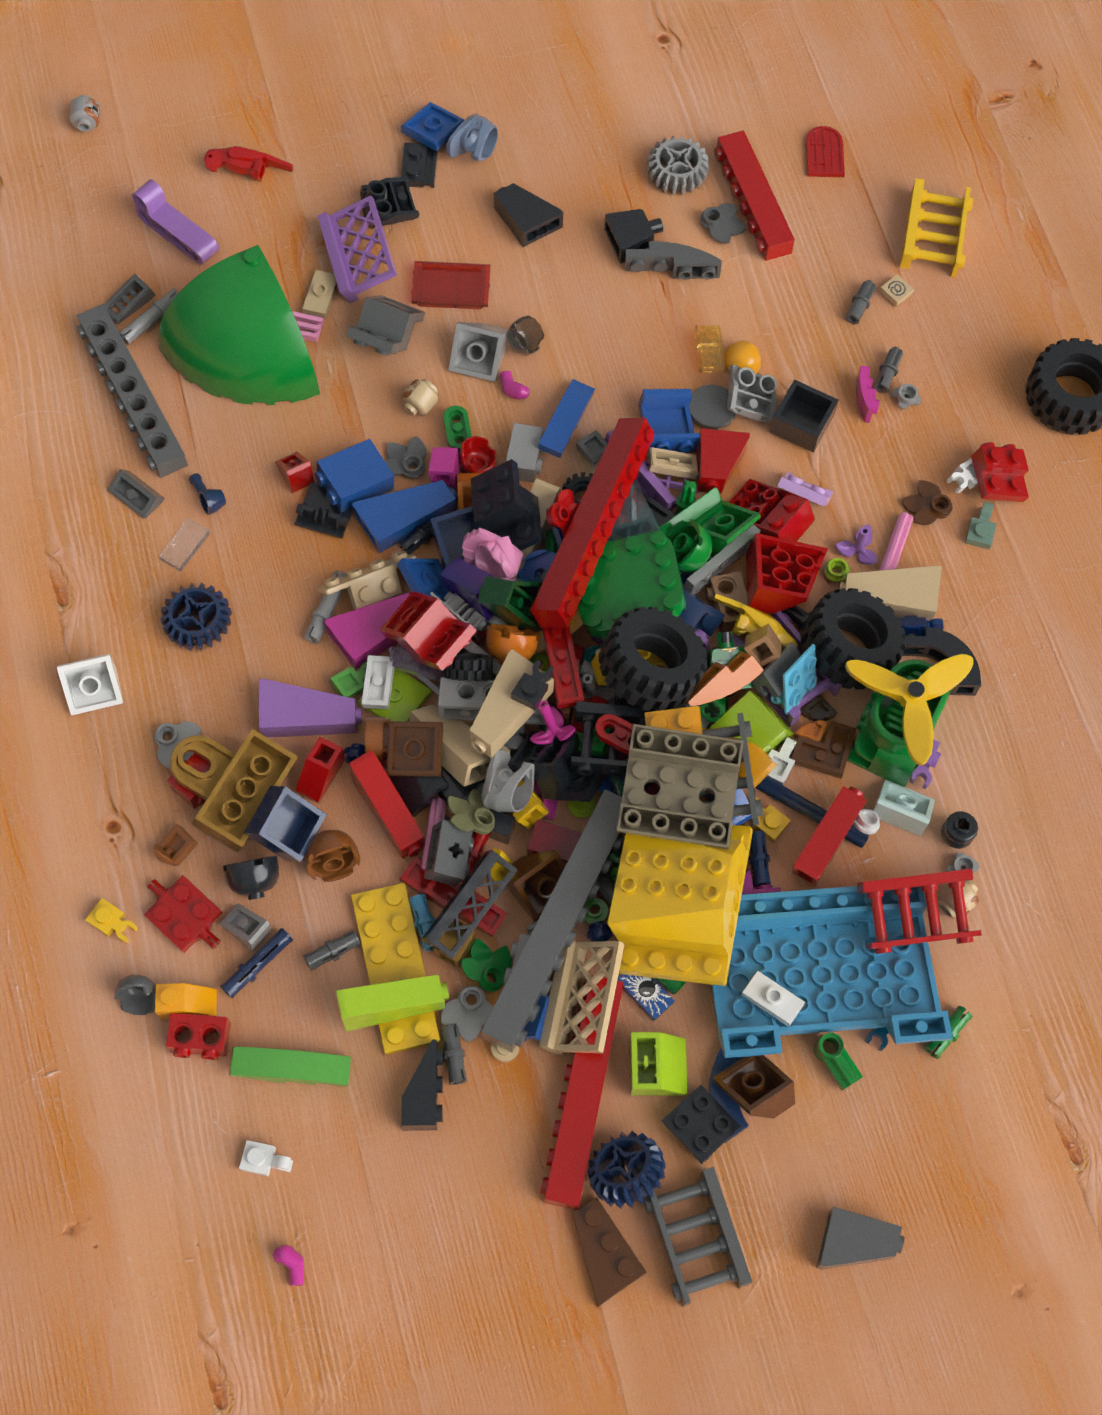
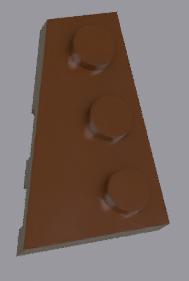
M595 1198L573 1213V1219L597 1307H599L647 1272L598 1198Z

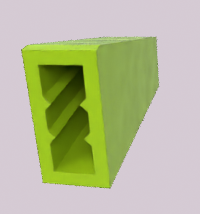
M439 975L336 991L341 1018L346 1032L445 1009L444 1000L449 999L446 982L440 983Z

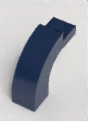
M683 587L686 610H683L679 616L685 619L687 625H692L693 628H698L711 637L725 617L724 613Z

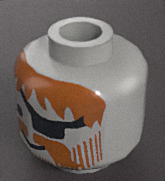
M80 95L74 98L70 103L69 109L70 123L75 128L84 132L98 127L100 122L99 103L88 95Z

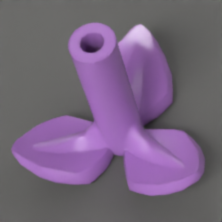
M870 524L861 527L854 535L855 544L844 540L835 545L836 550L845 557H851L855 552L858 553V562L862 564L872 565L877 562L875 553L864 548L872 542L873 536Z

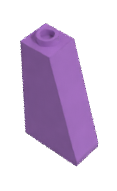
M259 679V729L261 734L266 737L357 733V724H362L361 708H356V702L353 698L268 679Z

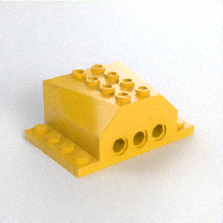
M732 825L729 849L626 833L608 919V925L618 941L624 943L619 974L726 986L753 833L751 826Z

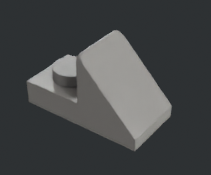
M239 903L220 923L226 931L239 938L251 951H254L271 931L270 923Z

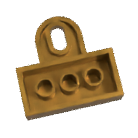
M252 728L236 754L206 736L195 735L183 739L172 752L170 770L174 779L181 786L206 800L193 820L192 825L234 851L239 852L249 837L244 831L270 786H280L298 756ZM187 752L197 754L209 762L210 770L205 773L197 771L184 762L183 755Z

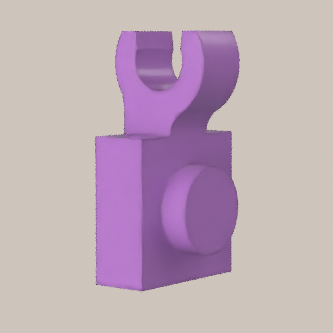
M933 739V749L930 758L924 765H917L910 776V783H913L915 778L920 776L925 781L922 788L926 789L932 780L929 767L935 768L941 753L937 752L940 742Z

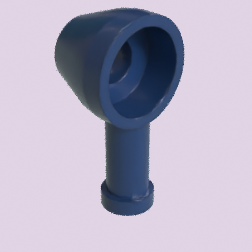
M198 473L189 477V482L199 494L202 508L207 515L217 512L226 504V499L221 489H207L202 481V477Z

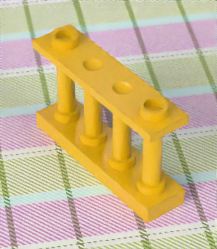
M915 178L910 195L899 268L909 270L911 261H916V259L952 265L951 277L955 278L958 269H963L966 255L962 254L967 213L971 212L974 199L970 197L971 187H966L963 198L928 193L927 190L923 189L925 179ZM925 202L960 208L959 217L927 212L924 211V208L920 207ZM928 221L957 226V236L921 230L922 228L918 227V222ZM925 240L954 245V255L921 250L918 246H915V241Z

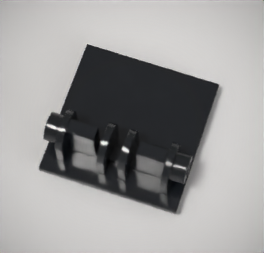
M311 482L303 503L297 505L296 513L298 516L294 525L342 539L353 509L350 508L340 513L337 506L332 505L328 500L327 491L324 486Z
M702 1085L697 1087L661 1121L701 1164L706 1162L741 1127Z

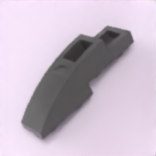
M649 241L648 249H626L624 265L625 271H672V279L704 278L709 280L720 278L722 260L687 245Z

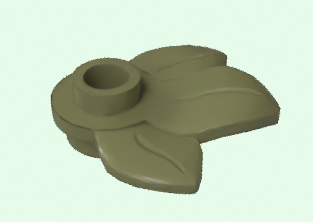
M476 789L470 792L467 800L453 796L448 797V809L454 815L450 822L456 828L465 832L475 831L483 835L493 830L495 817L489 809L484 807L482 794Z

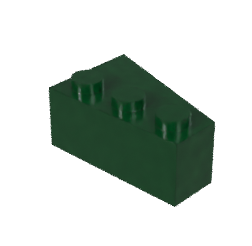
M486 576L483 585L479 589L478 602L509 625L539 632L540 625L530 609L543 581L529 578Z

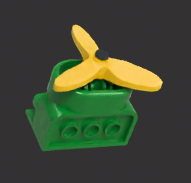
M960 654L944 659L935 665L926 661L912 659L896 664L890 671L866 661H847L845 668L849 675L864 686L874 690L856 728L860 732L847 761L879 777L905 787L916 764L924 765L930 758L933 749V730L951 690L971 671L973 658L969 655Z

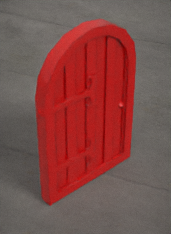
M815 127L808 133L805 144L807 176L844 177V144L841 134L832 127Z

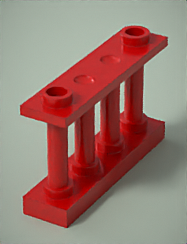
M972 869L857 883L858 894L867 893V898L871 900L876 942L867 943L866 949H875V954L892 952V946L956 939L957 944L974 942L973 936H981L982 933L981 930L969 931L963 887H966L965 881L974 880ZM948 883L949 889L952 888L957 933L942 934L936 896L938 884ZM921 887V891L925 892L931 936L915 938L909 893H911V888ZM894 890V894L898 895L904 939L892 941L887 939L882 904L884 891Z

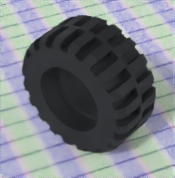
M1071 338L1070 341L1063 339L1057 341L1056 345L1050 344L1039 354L1027 379L1025 392L1028 405L1033 406L1031 411L1036 417L1039 416L1041 418L1040 421L1047 426L1049 424L1053 427L1052 430L1057 432L1063 430L1065 434L1074 435L1075 432H1078L1079 435L1088 434L1089 430L1095 432L1102 427V344H1093V341L1085 339V341H1080L1079 338ZM1061 376L1080 378L1092 388L1095 396L1077 397L1071 395L1059 385L1056 378Z
M845 588L837 589L825 594L819 600L803 623L801 643L803 644V652L812 644L815 645V657L817 658L815 667L820 676H826L830 679L829 682L834 685L837 683L841 684L842 688L851 689L854 687L855 690L866 689V686L849 675L845 668L847 661H866L890 671L901 660L906 649L904 628L900 627L902 625L900 618L893 614L894 610L882 603L884 600L871 596V593L867 591L858 592V589L848 588L847 591ZM840 629L857 636L866 648L851 643L842 634Z
M645 607L635 608L634 610L626 611L614 622L600 648L598 661L601 665L599 668L602 676H606L605 682L608 687L613 688L615 695L619 698L623 697L626 699L627 704L641 706L640 709L650 711V709H654V711H661L666 708L667 710L675 709L688 700L704 676L707 668V653L703 647L704 643L701 637L695 634L696 630L692 625L688 626L685 623V619L680 616L677 618L672 615L671 611L666 609L660 611L658 607H649L648 609H645ZM637 650H645L657 655L665 662L669 669L652 665Z

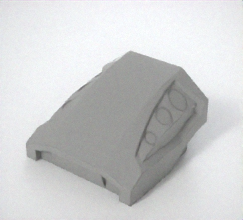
M731 365L729 367L727 409L735 414L756 421L772 423L777 402L775 392L777 388L776 379L768 374L763 376L759 373L755 374L748 367L741 369L737 365Z

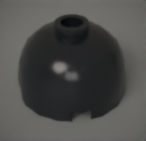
M277 856L224 865L223 871L227 885L238 895H248V900L265 897L264 892L272 889L278 881L279 864Z

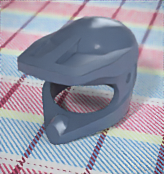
M477 113L468 116L450 136L446 147L448 156L454 158L460 154L472 152L471 157L475 161L488 159L497 143L498 128L487 118Z

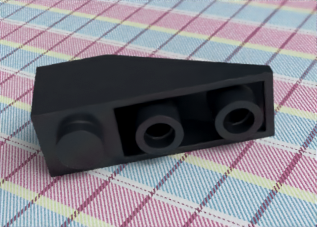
M432 1039L402 1095L401 1126L403 1131L437 1130V1122H443V1105H437V1093H443V1076H437L438 1065H443V1048H438L437 1039Z

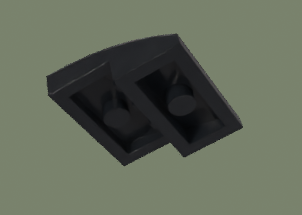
M442 773L441 777L388 776L413 818L432 803L430 799L449 785Z

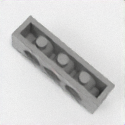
M441 677L438 700L439 718L475 721L494 681L481 680L470 682ZM463 696H471V698H469V699H464V698H462V697H463ZM539 708L524 724L545 725Z

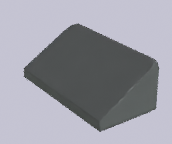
M120 469L108 488L109 492L145 519L165 499L128 470Z

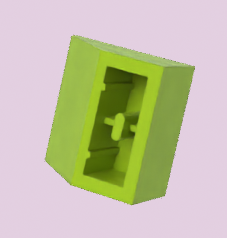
M631 1032L629 1039L630 1095L687 1096L686 1038L661 1032Z

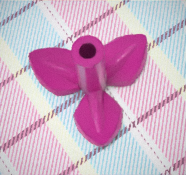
M543 700L539 703L538 708L545 721L547 731L537 732L530 737V741L536 744H549L553 741L554 736H557L559 741H563L575 732L574 726L567 725L562 727L565 722L563 716L555 707H550L548 701Z

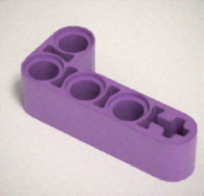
M149 179L132 194L135 209L140 219L199 265H202L219 250L217 242L211 235L166 202L162 188L154 180Z

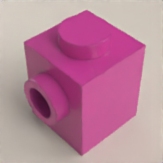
M433 447L428 471L431 483L443 480L447 487L457 488V474H459L461 466L458 448Z

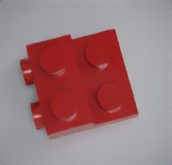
M987 442L982 444L971 455L982 499L1024 502L1029 498L1024 480V475L1029 471L1024 449H1017L1014 444L995 447L993 442Z

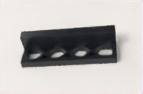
M486 851L421 940L428 946L436 947L447 957L453 959L518 869L495 851ZM497 862L508 872L502 880L492 882L491 868ZM487 877V882L481 883L483 879ZM499 884L493 892V885ZM480 886H488V900L485 903L476 904L475 890ZM470 898L471 905H465ZM483 906L477 913L476 907ZM472 908V922L469 925L459 926L458 913L461 909ZM454 920L455 927L448 928ZM460 929H466L464 933L461 935ZM455 930L457 942L449 950L439 942V939L445 931Z

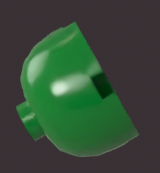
M691 519L688 522L684 520L679 521L666 534V537L670 539L674 547L679 571L693 572L700 569L708 561L712 552L713 543L709 532Z

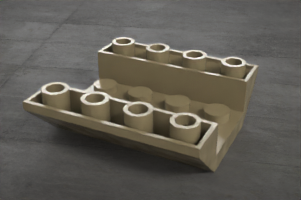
M633 724L616 832L729 849L733 808L744 741ZM649 782H654L659 786L660 791L655 795H649L644 791V786ZM703 791H710L715 799L712 803L706 804L699 799V794Z

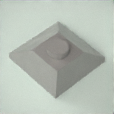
M457 322L448 371L495 382L505 354L509 329L486 323Z

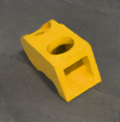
M521 779L517 785L522 786L524 781ZM533 789L526 807L519 812H514L513 815L519 823L530 829L536 824L537 819L541 820L549 811Z

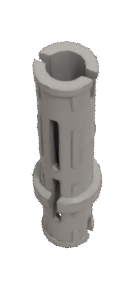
M172 288L159 301L155 300L152 302V306L119 332L123 341L126 339L125 343L127 345H130L131 342L163 317L168 306L177 296V290Z
M334 571L332 577L342 578L347 575L341 571ZM343 589L329 595H323L317 610H314L311 615V623L304 634V638L307 641L319 644L325 630L324 621L331 618Z

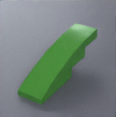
M232 1047L229 1076L279 1083L288 1081L311 1085L321 1083L345 1087L349 1083L351 1057L297 1050Z

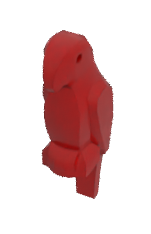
M240 146L210 149L204 157L205 167L209 171L217 172L218 168L224 167L237 175H250L253 180L261 182L266 167L271 166L293 172V165L269 154Z

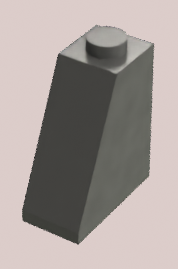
M833 1207L828 1213L816 1268L824 1270L890 1260L897 1253H901L905 1237L901 1235L902 1227Z

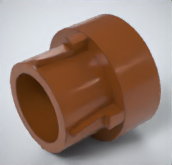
M367 717L365 753L373 750L379 762H384L387 760L389 722L398 721H391V719H385V717Z

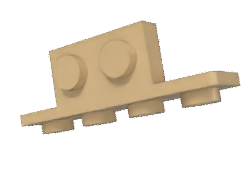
M400 551L392 554V558L384 561L381 559L369 563L370 567L363 570L361 568L349 570L346 572L347 576L342 578H328L323 581V585L317 587L318 593L329 595L347 588L354 610L403 593L396 572V568H399L397 563L402 558L417 559L416 555Z

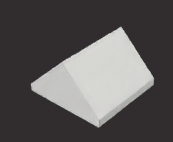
M110 654L57 666L71 715L123 703L117 668Z

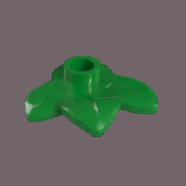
M476 939L470 949V958L461 960L462 970L469 979L477 981L483 990L496 992L503 986L507 967L511 968L510 951L507 946H502L492 952L483 941ZM487 975L493 978V983L488 981Z

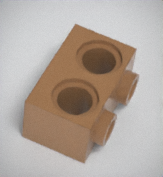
M740 571L710 577L709 586L705 589L708 602H712L713 607L725 615L719 624L721 632L733 630L739 613L730 607L714 601L713 597L715 594H719L748 605L747 592ZM725 589L728 590L730 593L723 594L719 590ZM734 612L737 616L731 617L726 613Z

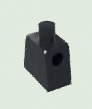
M636 209L605 214L604 230L621 264L625 262L626 249H648L649 241H654V234L663 232V224L660 218L648 221L644 211Z

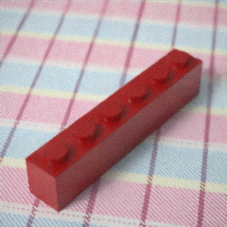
M745 131L718 137L717 147L714 148L715 158L722 165L724 178L728 179L731 184V193L739 202L741 215L747 219L748 230L756 239L758 252H762L765 261L792 254L795 242L794 236Z

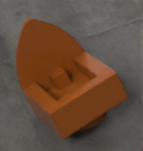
M176 824L159 844L154 845V854L160 862L171 866H178L198 843L182 826Z

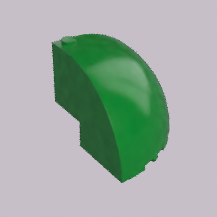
M259 245L227 257L200 273L177 294L164 313L158 331L159 349L175 370L177 369L183 374L188 382H193L202 387L203 391L219 398L224 396L233 399L234 402L250 405L253 402L275 405V402L288 400L293 403L320 394L315 371L296 319Z

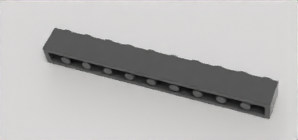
M604 790L481 1031L483 1039L511 1053L515 1046H522L528 1033L524 1028L528 1020L531 1022L535 1020L540 1006L536 1004L541 995L547 996L552 985V981L549 979L553 971L558 972L565 959L562 953L566 946L569 948L572 946L577 935L574 929L578 922H584L589 911L586 905L590 898H596L601 887L598 881L602 874H608L613 860H610L613 851L618 852L622 846L625 837L621 836V832H616L622 797Z

